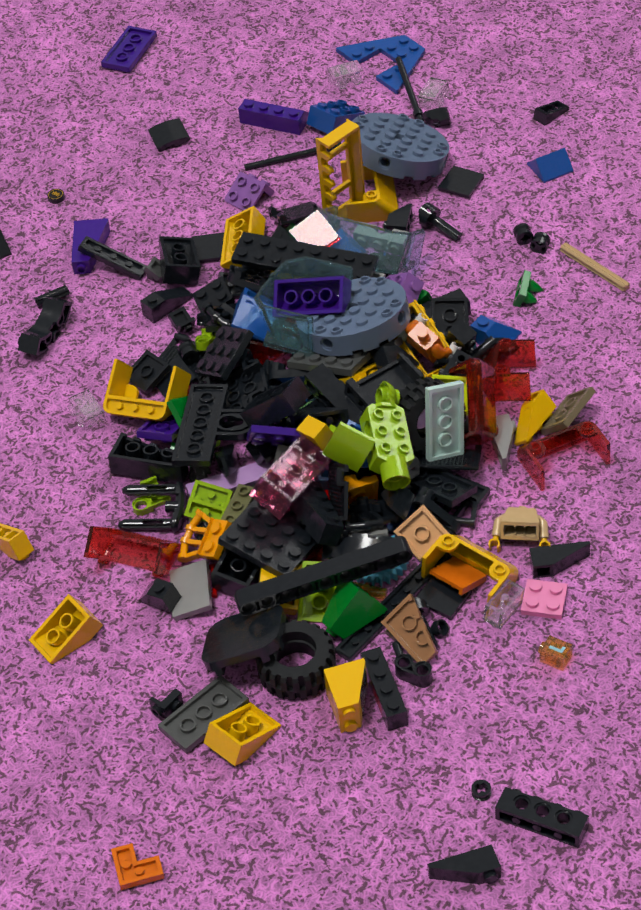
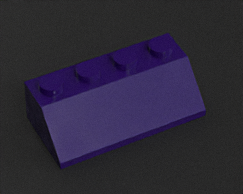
M244 99L238 108L239 119L242 124L300 135L304 130L309 112L250 99Z
M345 276L274 280L273 317L344 313L351 300L352 281Z

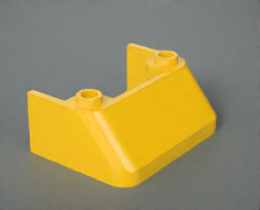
M346 160L340 161L342 183L348 180ZM363 166L364 180L374 179L376 190L364 193L363 201L346 203L348 225L360 224V222L387 221L389 213L398 209L393 177L380 174Z
M114 359L103 402V409L105 412L116 416L159 422L164 421L172 415L167 402L171 399L187 396L191 374L177 366H173L165 402L138 399V388L129 384L133 367L119 359Z
M441 535L422 557L421 577L423 578L427 576L429 570L447 552L498 582L488 594L487 614L492 612L518 579L519 571L516 566L459 535Z

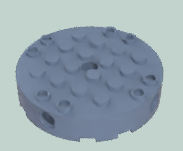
M368 113L359 115L352 121L360 126L363 166L380 174L404 179V176L412 177L413 180H426L427 176L434 178L443 172L449 153L448 141L437 130L425 124L423 120L409 118L406 114Z
M362 276L358 279H352L351 300L344 313L297 316V323L304 345L321 355L346 356L353 355V351L361 349L364 352L379 347V343L386 339L387 341L393 340L403 332L411 318L404 288L399 283L385 277Z

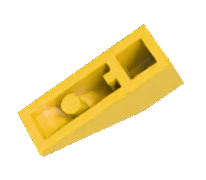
M0 523V550L8 557L18 561L28 558L29 554L34 551V548L24 530Z

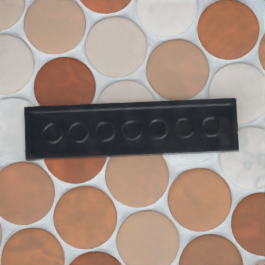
M243 232L231 260L234 264L310 278L345 276L352 280L362 276L373 277L379 262V256Z

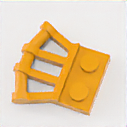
M198 508L195 511L196 515L189 524H186L184 537L180 539L181 548L177 560L182 563L199 558L219 560L224 547L218 544V539L232 524L227 520L209 517ZM202 519L208 522L207 528L197 527ZM193 533L203 535L202 540L191 539ZM189 546L199 547L198 550L188 553Z

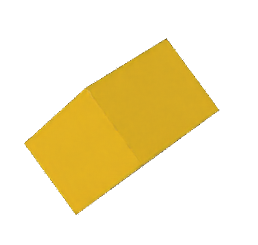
M309 415L296 429L301 436L322 453L333 435L327 424Z

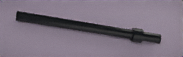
M396 57L395 60L413 108L414 119L423 120L422 109L419 108L402 58Z
M339 142L337 145H335V146L332 147L331 149H328V148H327V151L330 152L331 150H333L334 148H336L337 146H339V145L341 144V142ZM315 147L244 164V168L247 171L315 155L317 150Z

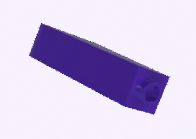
M108 218L74 221L71 261L74 274L92 272L97 260L78 251V246L86 236L105 245L110 234Z

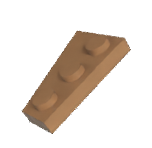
M410 593L381 623L416 662L426 661L429 663L438 654V651L415 599Z

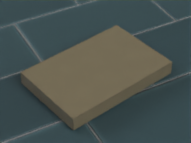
M588 387L568 394L553 412V415L545 422L540 433L545 436L568 428L596 392L594 388Z

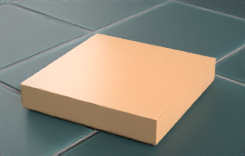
M424 504L393 531L397 536L406 538L412 553L419 561L422 560L425 553L441 535L450 534Z

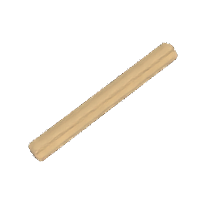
M564 243L560 246L562 253L624 292L629 289L630 283L570 244Z

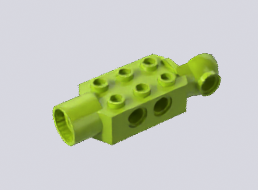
M382 381L375 394L376 403L367 406L359 421L361 431L376 439L367 456L369 470L381 475L385 489L394 491L399 488L403 489L410 484L408 467L414 460V454L404 408L398 406L400 392L398 389H394L387 381Z

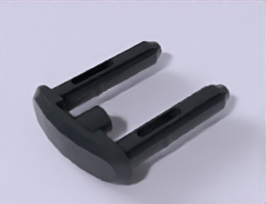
M177 481L176 484L127 485L122 488V493L127 496L176 495V500L165 502L166 513H173L172 518L124 519L118 522L120 529L124 531L173 530L174 533L181 529L185 519L184 513L187 499L184 486L180 481Z

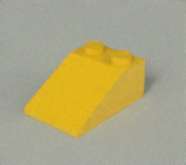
M68 594L31 636L29 641L50 664H54L90 641L103 624L82 602Z
M250 702L210 722L204 744L229 763L237 766L258 750L281 727V724Z

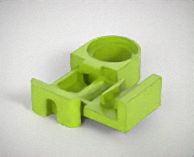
M206 328L201 329L202 335L197 336L195 339L196 349L199 351H205L216 337V333L206 332Z
M155 475L141 481L140 485L159 483ZM141 496L136 498L132 502L133 512L139 516L154 511V508L164 505L166 501H171V496ZM139 505H146L144 509H137Z

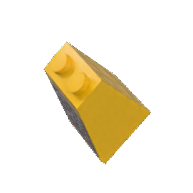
M364 658L323 669L326 694L341 733L346 731L353 732L362 726L368 688Z

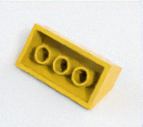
M255 206L226 219L220 262L222 268L229 269L230 265L242 266L232 263L231 258L243 232L264 235L266 219Z

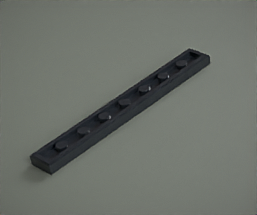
M445 553L434 567L451 559L452 556ZM422 562L381 602L387 608V611L345 638L335 648V654L351 662L385 628L381 621L410 593L413 597L420 593L433 576L428 573L425 578L421 577Z

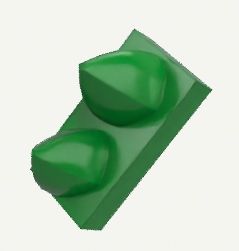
M524 270L518 280L513 306L520 307L522 303H536L537 299L531 292L543 291L537 282L530 279L531 272L528 270Z

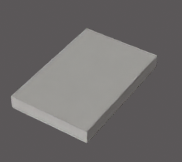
M207 559L169 571L170 582L174 584L182 596L172 611V618L175 621L213 609L209 562Z

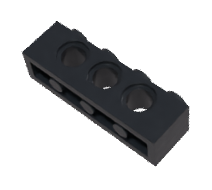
M505 787L495 806V819L577 848L580 847L589 827V815L578 810L574 811L565 808L558 803L545 801L538 796L522 793L518 789Z

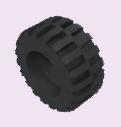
M425 377L424 380L421 378L414 380L415 383L412 384L410 382L404 390L401 389L399 391L400 402L398 406L404 408L413 452H418L421 455H426V428L417 429V421L421 412L425 409V387L445 384V382L431 377ZM464 411V420H466V412H465V411Z
M297 620L285 622L282 641L285 645L283 651L277 650L269 656L270 661L265 663L262 662L260 657L255 658L261 684L267 688L268 692L273 695L276 693L277 697L282 699L288 697V700H295V698L304 700L309 695L314 697L319 694V690L324 691L326 689L323 669L336 666L333 640L325 629H320V626L315 623L309 624V621L302 620V622H297ZM292 653H306L313 657L308 663L296 667H289L279 663L283 657Z

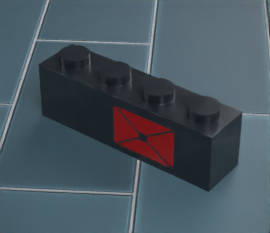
M377 647L361 652V659L364 658L366 663L367 681L387 730L391 731L407 726V709L381 648Z

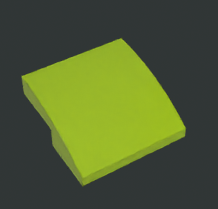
M340 421L322 454L338 463L346 464L350 469L358 472L376 439Z
M195 479L184 516L193 519L196 515L195 511L199 508L209 517L221 520L231 500L233 490Z

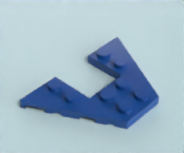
M406 35L337 47L336 52L355 66L380 52L395 63L396 57H401L409 78L416 64L418 65L420 62V58L424 56L425 48ZM397 64L376 76V80L395 94L399 93L400 88L404 84Z

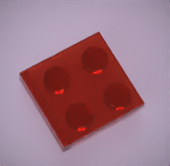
M318 209L289 230L298 242L330 247L340 239Z

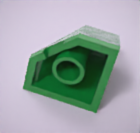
M353 581L336 586L321 622L327 627L326 631L333 637L339 635L345 639L384 614L387 608Z

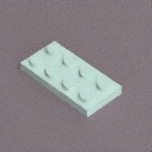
M461 380L425 387L426 459L429 462L464 454V383Z

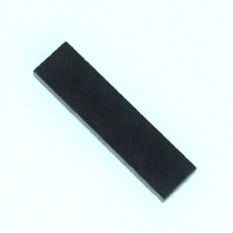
M88 236L78 246V251L136 280H140L145 273L144 269L147 265Z

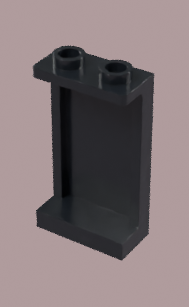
M399 352L395 361L356 382L353 378L348 379L345 383L344 393L364 413L367 406L376 403L375 394L382 381H387L394 389L400 391L401 389L404 390L410 382L412 384L415 383L414 380L421 378L424 380V375L420 369L413 365L409 357Z

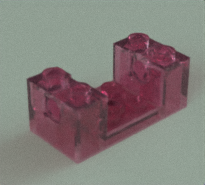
M302 434L259 478L249 495L280 520L291 509L302 492L313 481H317L332 459L323 455V451Z

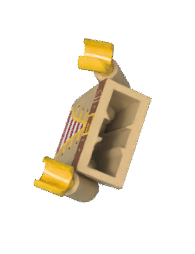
M525 506L509 507L505 513L495 518L491 535L493 538L488 542L489 550L491 551L492 546H497V552L501 551L499 538L539 541L540 539L539 546H551L550 542L547 541L549 539L547 521L537 514L535 508H527Z

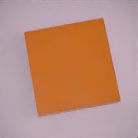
M452 557L429 570V574L435 576V578L458 589V594L460 595L469 592L487 580V574L456 557Z

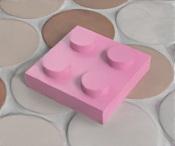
M527 579L521 614L562 620L568 584Z

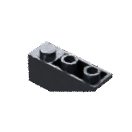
M590 541L529 548L533 579L555 576L590 555Z

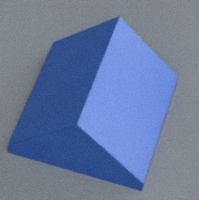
M565 148L527 162V165L543 183L574 172Z

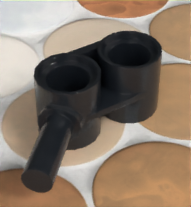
M394 641L392 647L396 655L394 661L397 678L420 688L430 686L433 681L430 663L426 661L413 662L412 656L403 653L400 643Z

